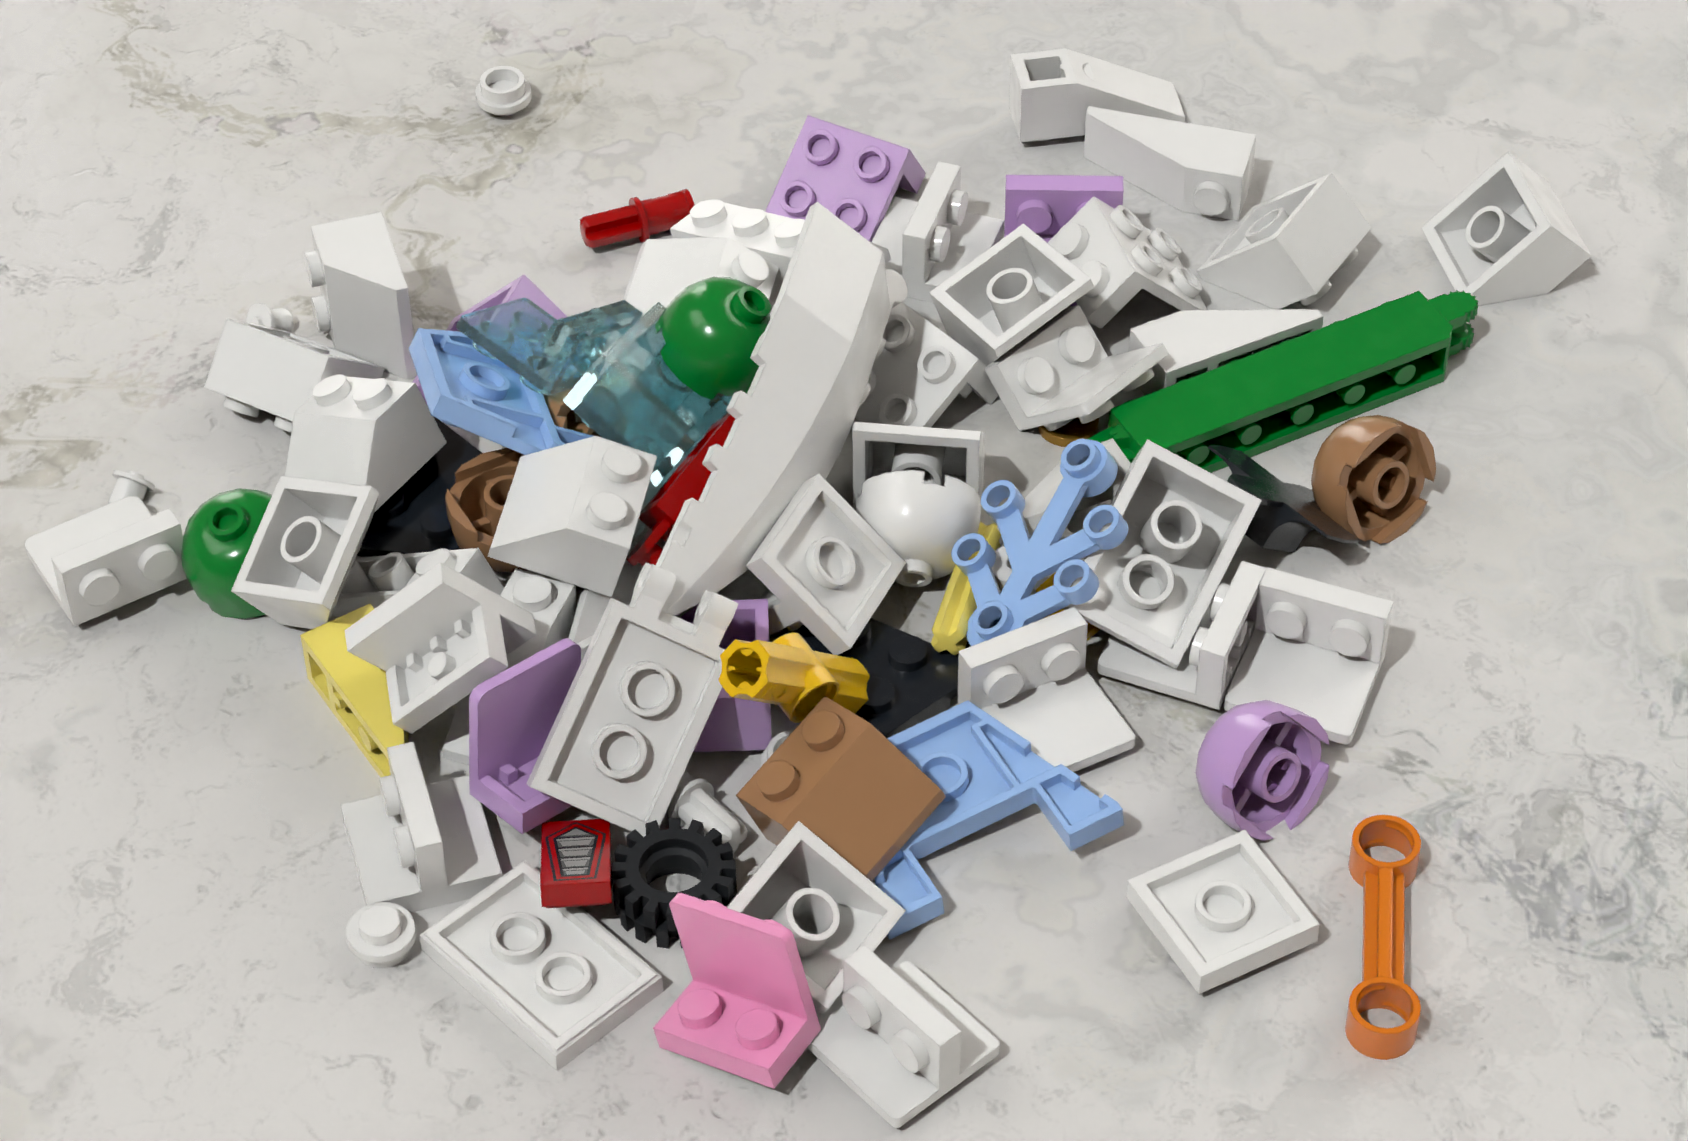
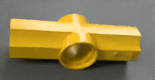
M798 633L785 634L772 642L762 640L748 642L735 639L720 655L722 672L718 681L731 697L779 705L793 723H801L824 696L854 714L869 700L866 690L870 675L857 659L813 651Z

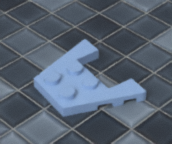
M417 329L409 351L431 416L436 417L447 425L462 428L523 455L593 436L556 426L538 383L542 382L557 387L581 384L586 374V369L575 343L555 340L551 350L533 348L535 342L532 338L513 336L509 346L485 344L487 338L482 333Z
M969 700L887 738L930 778L946 796L874 878L876 886L906 910L887 936L891 940L944 914L942 896L917 861L918 859L1032 804L1038 805L1068 849L1073 851L1124 826L1122 807L1105 794L1100 798L1083 787L1080 782V776L1064 765L1060 764L1054 767L1031 751V743Z

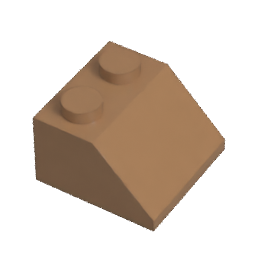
M826 696L822 698L736 794L765 838L776 846L799 821L871 882L946 797L943 791L871 723Z

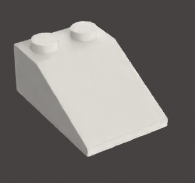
M1147 439L1132 461L1110 504L1119 511L1127 522L1128 534L1125 540L1117 547L1109 550L1100 549L1084 557L1083 561L1089 565L1099 579V588L1094 597L1086 603L1079 605L1070 604L1062 609L1067 610L1075 606L1086 622L1176 669L1262 500ZM1112 522L1104 525L1099 532L1108 529ZM1083 577L1074 580L1070 587L1077 585Z

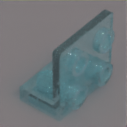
M519 298L461 315L456 328L472 340V345L478 352L489 358L500 360L518 373L520 381L526 387L535 392L550 396L614 374L643 313L626 300H621L557 320L531 300Z

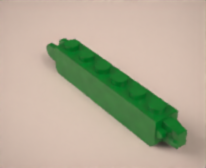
M1456 290V292L1450 291L1448 295L1442 294L1429 300L1420 291L1396 300L1385 302L1378 307L1344 320L1335 321L1323 328L1291 340L1283 341L1276 346L1242 359L1233 360L1226 365L1195 377L1181 380L1174 385L1140 398L1129 400L1112 408L1109 411L1108 428L1088 439L1101 443L1113 438L1130 463H1132L1148 439L1200 468L1213 473L1228 467L1223 459L1208 449L1209 445L1230 447L1242 451L1251 458L1444 382L1448 358L1460 353V350H1466L1467 347L1470 348V345L1473 343L1474 328H1471V324L1468 323L1477 316L1478 300H1475L1476 296H1472L1471 293H1465L1464 290L1462 292Z

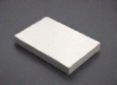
M524 860L419 935L421 950L558 1071L663 992V981L660 974L580 906L542 907L541 873Z

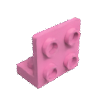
M677 893L669 903L693 981L653 1027L659 1047L775 1089L821 1031L794 935L791 930L774 920H761L728 909L717 901H704L683 893Z

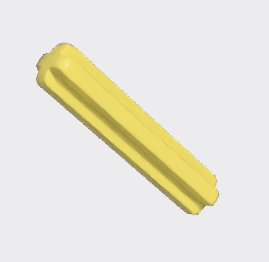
M980 521L978 534L986 539L994 551L1000 548L999 539L1001 534L997 529L998 526L995 523L986 526ZM979 551L973 553L968 560L973 559ZM956 564L932 627L934 635L931 640V644L937 652L947 650L953 655L959 654V651L965 649L968 641L966 637L968 620L977 609L968 576Z

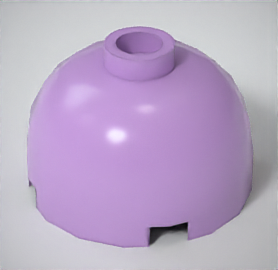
M1262 700L1236 705L1218 718L1206 733L1201 744L1195 772L1199 791L1213 813L1231 828L1239 832L1245 829L1252 838L1262 841L1273 839V837L1266 833L1268 830L1284 819L1289 829L1292 830L1305 819L1316 805L1328 779L1329 764L1320 760L1322 752L1320 741L1329 745L1328 735L1317 719L1279 703Z

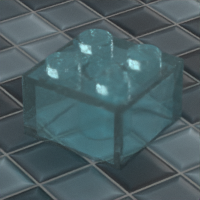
M660 302L654 305L598 357L563 400L589 428L596 431L602 438L656 455L657 458L650 482L655 487L686 458L714 423L727 415L726 409L732 396L720 393L713 400L698 395L683 384L665 364L660 350L666 344L662 335V329L657 334L655 332V324L665 309Z

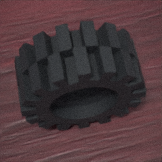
M668 818L669 828L660 830L657 820L646 823V836L643 837L634 829L626 836L627 847L619 844L614 852L615 862H612L611 873L616 915L620 914L621 925L627 932L635 927L636 939L645 944L651 935L655 934L657 947L669 949L670 938H679L669 903L677 893H683L704 901H717L725 907L737 895L736 861L733 858V849L730 843L722 844V834L715 828H712L704 836L703 822L693 819L688 829L681 828L680 818ZM676 873L690 875L700 880L694 887L680 892H664L649 885L661 876Z

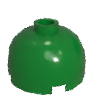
M714 276L689 285L674 297L655 324L656 334L662 329V335L666 342L660 350L661 356L675 376L702 397L713 400L718 393L733 396L734 393L740 390L747 394L759 368L750 357L759 337L766 330L771 319L770 313L773 305L765 294L757 288L730 277Z
M242 488L221 492L202 503L188 520L181 549V561L185 577L199 599L207 603L212 611L222 617L249 619L266 615L231 590L272 497L267 492Z

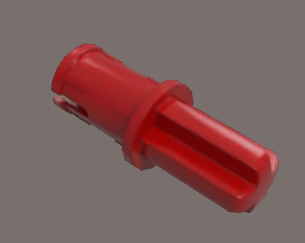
M688 189L642 201L638 197H633L629 199L628 206L582 217L580 219L581 236L584 244L591 248L636 237L643 243L649 239L650 235L670 230L671 227L690 214V210L695 204Z

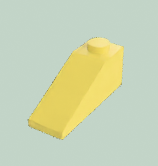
M367 604L309 630L300 636L308 680L378 775L384 777L391 775L387 747L409 743V732L395 726L392 722L386 671L347 651L345 630L374 610L371 604Z

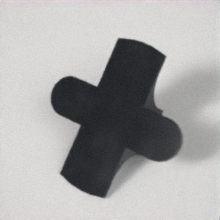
M1209 445L1208 449L1223 459L1232 472L1227 482L1262 500L1245 533L1247 537L1260 547L1295 552L1303 538L1314 529L1328 539L1343 543H1358L1359 539L1321 511L1313 498V491L1301 485L1282 482L1242 451L1221 445Z

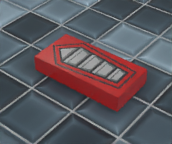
M604 819L542 823L540 874L542 907L561 908L608 905V903H612L611 829L609 821Z

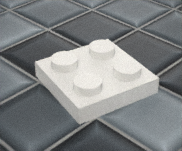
M1245 829L1127 880L1126 898L1198 994L1318 941L1319 922Z

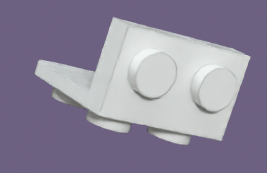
M1093 196L1048 242L1049 245L1091 278L1094 288L1076 300V303L1081 307L1088 322L1101 329L1142 288L1179 310H1207L1199 295L1203 290L1201 283L1181 264L1177 257L1181 253V248L1177 242L1159 227L1153 231L1144 227L1140 220L1122 205H1118L1114 209Z
M136 496L122 498L29 537L25 542L28 558L74 627L187 579L181 561L183 534L180 522L170 508L152 515L143 501Z

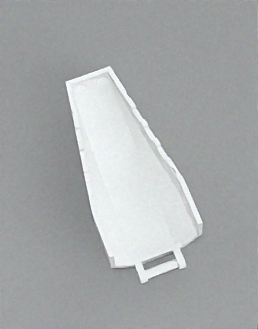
M819 202L809 207L778 297L771 310V319L750 358L759 366L747 394L741 390L733 394L726 411L735 418V421L723 447L714 444L709 447L702 464L711 474L699 501L694 498L685 500L657 561L656 566L678 575L675 585L662 609L674 616H678L699 604L706 590L717 593L748 570L746 567L747 563L803 482L817 474H820L824 479L827 478L850 432L858 408L864 403L870 392L868 379L873 364L882 353L886 343L885 338L882 336L891 309L903 302L907 297L908 289L903 277L893 269L885 270L883 251ZM653 350L650 353L637 387L623 438L632 448L657 456L641 511L709 430L703 428V417L708 408L711 409L713 406L710 399L698 395L683 384L665 364L662 356ZM638 519L633 539L644 525L640 519ZM631 543L628 555L636 546L633 543ZM625 560L612 597L585 588L581 593L569 634V639L581 647V662L610 598L630 605L636 581L643 568L640 563L632 566Z

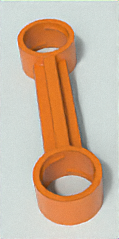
M1392 815L1371 816L1362 820L1355 827L1348 863L1351 876L1363 887L1362 982L1353 989L1350 995L1345 1032L1348 1041L1358 1052L1367 1057L1380 1060L1400 1057L1412 1048L1416 1040L1421 1011L1420 1000L1417 994L1404 983L1405 888L1416 877L1421 839L1417 830L1409 822ZM1375 846H1386L1399 851L1406 858L1396 862H1382L1371 858L1364 850ZM1382 1008L1397 1013L1406 1023L1394 1028H1381L1368 1023L1360 1014L1369 1009Z

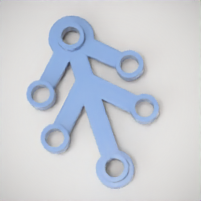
M1077 439L1065 447L1061 454L1060 472L1063 479L1031 538L1022 513L1025 508V499L1014 484L1008 480H998L991 483L984 490L981 496V505L992 520L998 524L1012 573L1000 592L992 571L996 560V553L986 539L978 533H970L961 537L954 544L951 552L952 560L968 576L977 609L968 620L966 637L971 646L1036 622L1070 604L1079 605L1086 603L1096 594L1099 588V579L1089 565L1080 559L1100 549L1109 550L1120 545L1128 534L1127 522L1114 506L1104 504L1093 508L1086 515L1082 530L1062 540L1060 538L1081 499L1105 492L1116 479L1117 463L1100 442L1089 439ZM1008 498V500L1003 505L998 506V504L1002 500ZM1112 522L1108 529L1099 532L1104 525ZM979 551L973 559L968 560L973 553ZM1055 573L1054 585L1029 596L1037 581ZM1083 577L1077 585L1070 587L1074 580Z

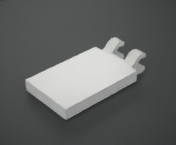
M647 562L644 564L636 581L630 605L610 598L526 783L531 788L631 832L636 829L643 837L646 836V823L657 820L660 826L722 689L718 679L722 672L720 655L725 649L719 647L738 607L737 602L706 590L695 612L693 624L665 612L662 609L675 585L678 575Z

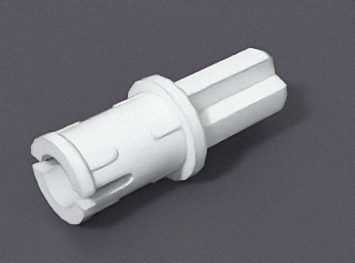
M685 770L668 806L669 818H680L681 826L686 824L690 826L692 819L703 822L704 836L712 828H715L722 834V844L729 842L734 853L739 844L747 837L746 825L713 797L714 788L706 779H696Z

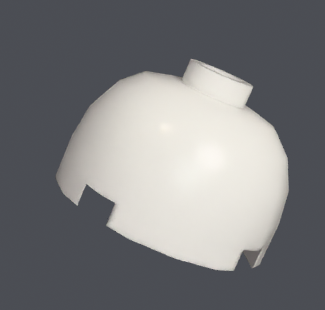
M906 470L886 472L868 478L862 483L861 495L858 493L856 495L855 511L906 562L895 580L897 583L909 587H921L930 584L934 579L950 574L955 566L951 557L954 544L966 534L978 533L981 497L972 486L958 478L945 475V484L941 486L924 483L925 471Z

